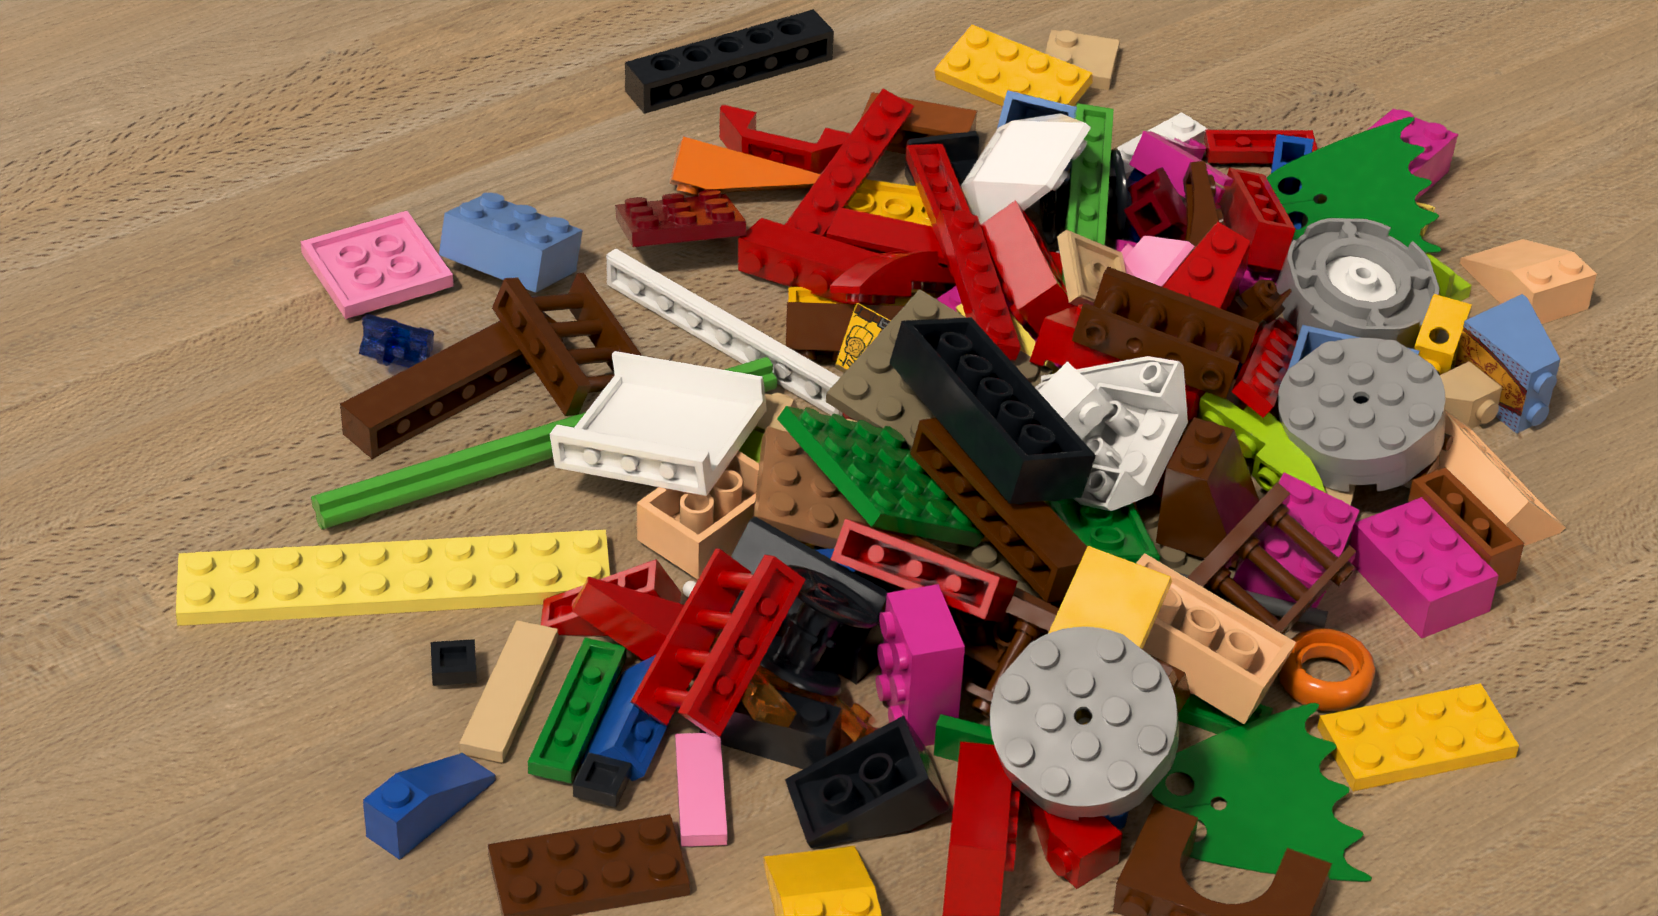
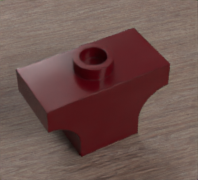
M1163 167L1128 187L1132 203L1124 211L1140 239L1143 236L1185 241L1187 228L1186 207Z

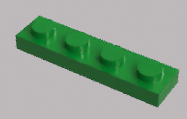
M584 637L528 759V774L572 783L627 659V650L624 646Z

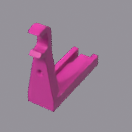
M1143 131L1129 165L1146 175L1163 167L1177 193L1185 198L1183 178L1190 162L1201 161L1207 148L1192 138L1186 144L1177 138L1173 140L1152 131ZM1206 164L1208 175L1212 174L1215 182L1222 186L1232 185L1234 179ZM1217 184L1214 202L1216 209H1221L1222 206L1217 203H1220L1225 189Z

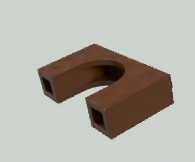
M1154 803L1116 883L1113 912L1123 916H1317L1327 891L1332 863L1287 848L1271 886L1260 897L1239 904H1226L1210 900L1197 893L1187 883L1182 874L1194 848L1198 817Z

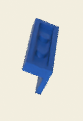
M656 655L626 669L622 673L601 715L581 760V764H583L588 752L631 763V781L645 776L668 724L662 725L630 703Z

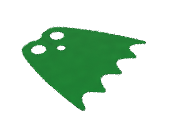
M1414 117L1390 122L1326 145L1285 164L1267 177L1286 213L1301 212L1308 218L1306 226L1295 230L1293 236L1295 241L1304 234L1308 225L1327 218L1368 219L1391 227L1388 235L1407 247L1413 241L1425 253L1440 252L1442 250L1440 247L1423 240L1420 235L1421 229L1438 219L1439 215L1420 208L1415 202L1417 194L1430 186L1432 182L1429 179L1415 176L1409 171L1408 166L1410 162L1425 150L1422 146L1403 142L1400 138L1401 132L1414 121ZM1294 177L1301 181L1302 188L1295 194L1286 195L1279 191L1278 184L1284 178ZM1323 194L1327 197V201L1317 204L1314 202V197Z
M1310 703L1245 723V725L1242 724L1176 753L1171 769L1152 790V795L1163 806L1198 817V820L1205 825L1207 834L1201 841L1194 843L1190 858L1245 870L1276 874L1286 849L1289 848L1332 863L1329 880L1371 881L1372 877L1349 865L1343 856L1346 848L1363 837V832L1343 824L1334 817L1332 812L1335 802L1348 794L1350 789L1346 785L1327 779L1320 772L1319 766L1321 761L1335 750L1336 744L1314 737L1305 730V722L1319 708V704ZM1176 772L1185 773L1193 779L1194 789L1191 793L1184 796L1175 795L1166 787L1167 777ZM1215 797H1221L1225 799L1227 806L1222 810H1217L1211 806V800Z

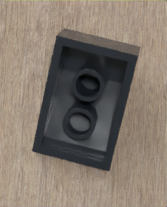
M904 715L785 779L805 839L810 848L911 831L951 809L928 751Z

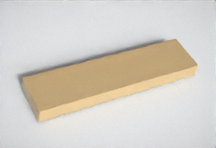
M516 620L459 742L460 753L499 763L504 762L558 641L557 628Z

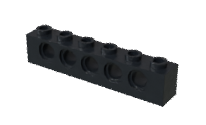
M813 9L625 62V92L639 109L646 114L833 60L834 30Z

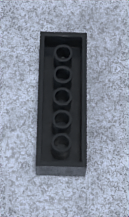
M972 317L901 321L889 363L1009 504L1022 505L1027 502H1058L1063 499L1082 498L1096 455Z

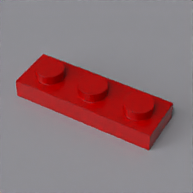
M1205 130L1204 136L1208 163L1219 164L1254 163L1263 165L1272 163L1277 134L1314 139L1312 152L1317 150L1313 130Z

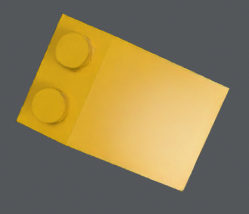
M855 846L764 856L763 863L775 916H882L875 886Z

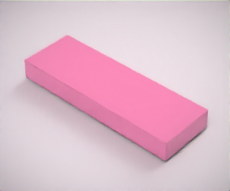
M708 733L675 734L681 847L727 845L721 736L716 737Z

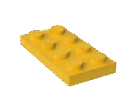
M971 25L934 69L935 79L1000 106L1004 104L1007 90L1074 106L1093 83V76L1090 71L975 25Z
M1481 683L1320 715L1317 726L1324 740L1336 744L1335 750L1331 753L1352 791L1516 758L1519 744Z

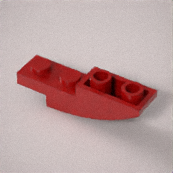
M893 251L872 256L852 266L830 285V294H846V302L869 303L870 296H872V303L895 304V296L911 297L912 290H921V283H923V290L946 291V284L956 283L948 267H938V251Z

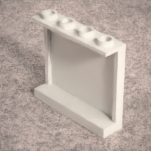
M614 351L612 353L615 376L574 428L556 425L551 431L550 440L555 468L707 496L767 411L763 377Z

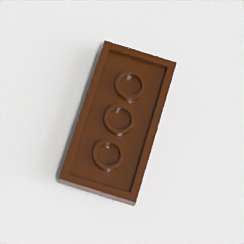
M671 814L488 844V857L502 916H573L690 895V881Z

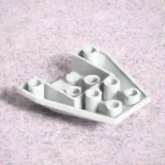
M1061 113L1014 120L999 127L960 186L971 214L978 216L981 225L1015 200L1025 211L1050 190H1057L1067 177L1068 172L1064 169L1070 160H1075L1085 149L1087 141L1084 138L1091 127L1082 121Z
M1146 356L1076 369L1114 408L1082 439L1096 457L1082 498H1075L1074 500L1080 505L1113 511L1152 495L1188 423L1184 366L1179 361ZM1054 374L1041 376V383L1035 388L1039 390Z

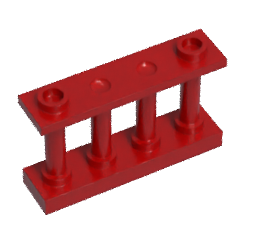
M716 548L630 703L662 725H667L676 708H680L678 713L709 735L720 737L806 579L777 557L771 555H764L755 573L751 574V571L723 550ZM744 591L733 613H729L740 592ZM719 630H723L712 651L708 652ZM698 668H700L701 671L699 672L696 680L694 681L690 691H686Z

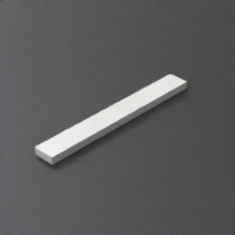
M615 248L606 254L608 286L742 364L768 357L773 364V373L777 378L778 385L831 416L832 414H838L844 417L841 411L826 403V394L839 380V376Z

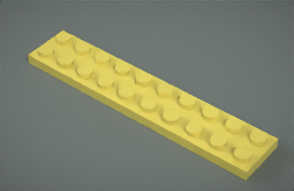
M606 530L179 553L176 597L177 626L543 605L544 599L584 585L588 576L595 579L610 576Z

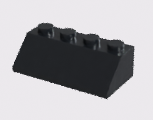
M756 516L749 520L731 555L733 559L750 570L751 574L755 573L764 555L775 556L787 566L806 567L844 584L869 602L879 615L886 610V594L889 593L888 591L839 563L832 561L825 555ZM741 591L730 610L731 613H733L744 591ZM797 597L776 633L780 637L784 636L789 627L786 624L788 618L791 617L792 613H797L802 603ZM841 623L835 634L838 642L835 647L827 648L822 659L838 675L858 684L879 664L877 648L878 644H883L884 641L880 623L869 629L851 627Z

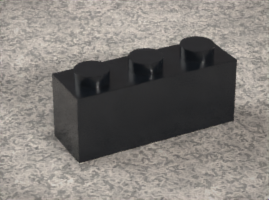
M750 681L721 734V745L805 769L838 751L841 743L842 708ZM699 728V733H706L701 728Z

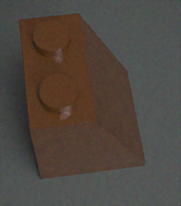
M1193 418L1166 467L1156 543L1206 558L1259 502L1234 429L1211 421ZM1238 557L1230 567L1236 568L1240 560V557Z

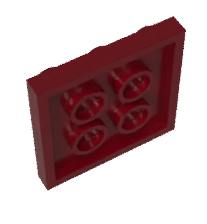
M704 190L699 192V196L684 198L683 194L679 193L666 194L662 196V200L647 201L643 197L626 199L625 204L615 205L616 220L632 247L747 235L746 220L728 196L721 194L720 190Z

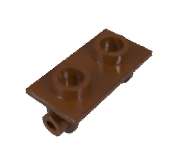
M1262 279L1242 292L1240 297L1236 296L1233 298L1226 311L1257 323L1265 320L1269 324L1285 310L1282 303L1292 291L1289 288L1280 295L1273 281Z

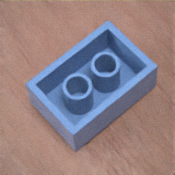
M484 193L482 196L462 203L460 206L444 213L439 255L502 280L504 278L518 277L527 290L537 293L576 272L583 230L569 225V222L563 218L547 217L539 214L534 207L516 205L505 201L504 197L500 194Z

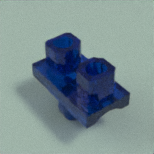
M367 314L362 319L363 338L359 354L375 358L377 363L384 366H389L392 363L406 368H410L430 357L434 342V332L432 330L421 327L416 328L398 323V321L393 319L381 318Z

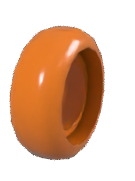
M1315 628L1298 633L1291 639L1297 643L1279 672L1280 683L1291 698L1302 705L1317 703L1319 704L1317 709L1319 711H1342L1357 706L1369 695L1375 677V666L1372 655L1361 641L1348 633L1338 630ZM1311 658H1327L1345 665L1349 669L1351 676L1341 682H1327L1307 674L1302 664Z

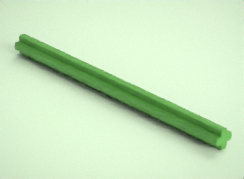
M768 357L725 369L727 371L762 376L765 392L777 388V378L773 373V364ZM586 412L311 496L312 507L316 513V521L321 530L551 459L553 458L550 440L551 431L556 425L574 428Z

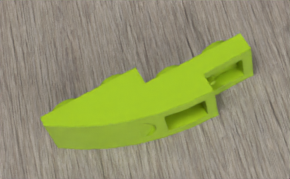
M1208 392L1200 398L1197 418L1234 429L1243 456L1255 460L1252 477L1256 479L1263 489L1269 491L1279 482L1282 474L1285 472L1326 493L1322 480L1311 459L1288 438L1282 424L1271 413L1268 412L1262 418L1249 406L1242 410L1229 400Z

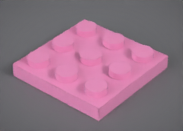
M408 211L301 241L302 255L345 319L453 287V274Z

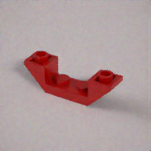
M723 104L720 107L719 138L728 149L821 174L850 135L848 132L825 128L816 144L757 131L756 112Z

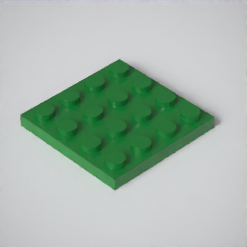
M786 406L778 416L777 420L871 527L971 547H977L985 537L910 455L911 451L903 445L905 438L890 426H885L884 428L875 427L864 420L854 422L838 414L828 416L820 414L809 407L803 410Z

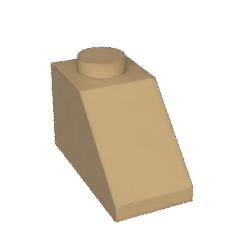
M1470 361L1440 375L1445 389V410L1471 429L1481 424L1489 423L1496 417L1499 410L1498 404L1502 387Z

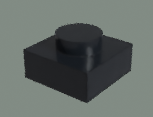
M475 639L431 642L433 686L477 683Z
M588 752L573 783V797L617 807L632 776L631 763Z

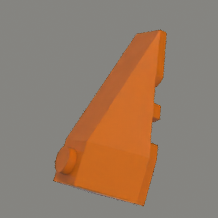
M683 136L677 148L669 184L676 185V191L681 194L696 197L700 191L720 190L721 193L811 188L821 174Z

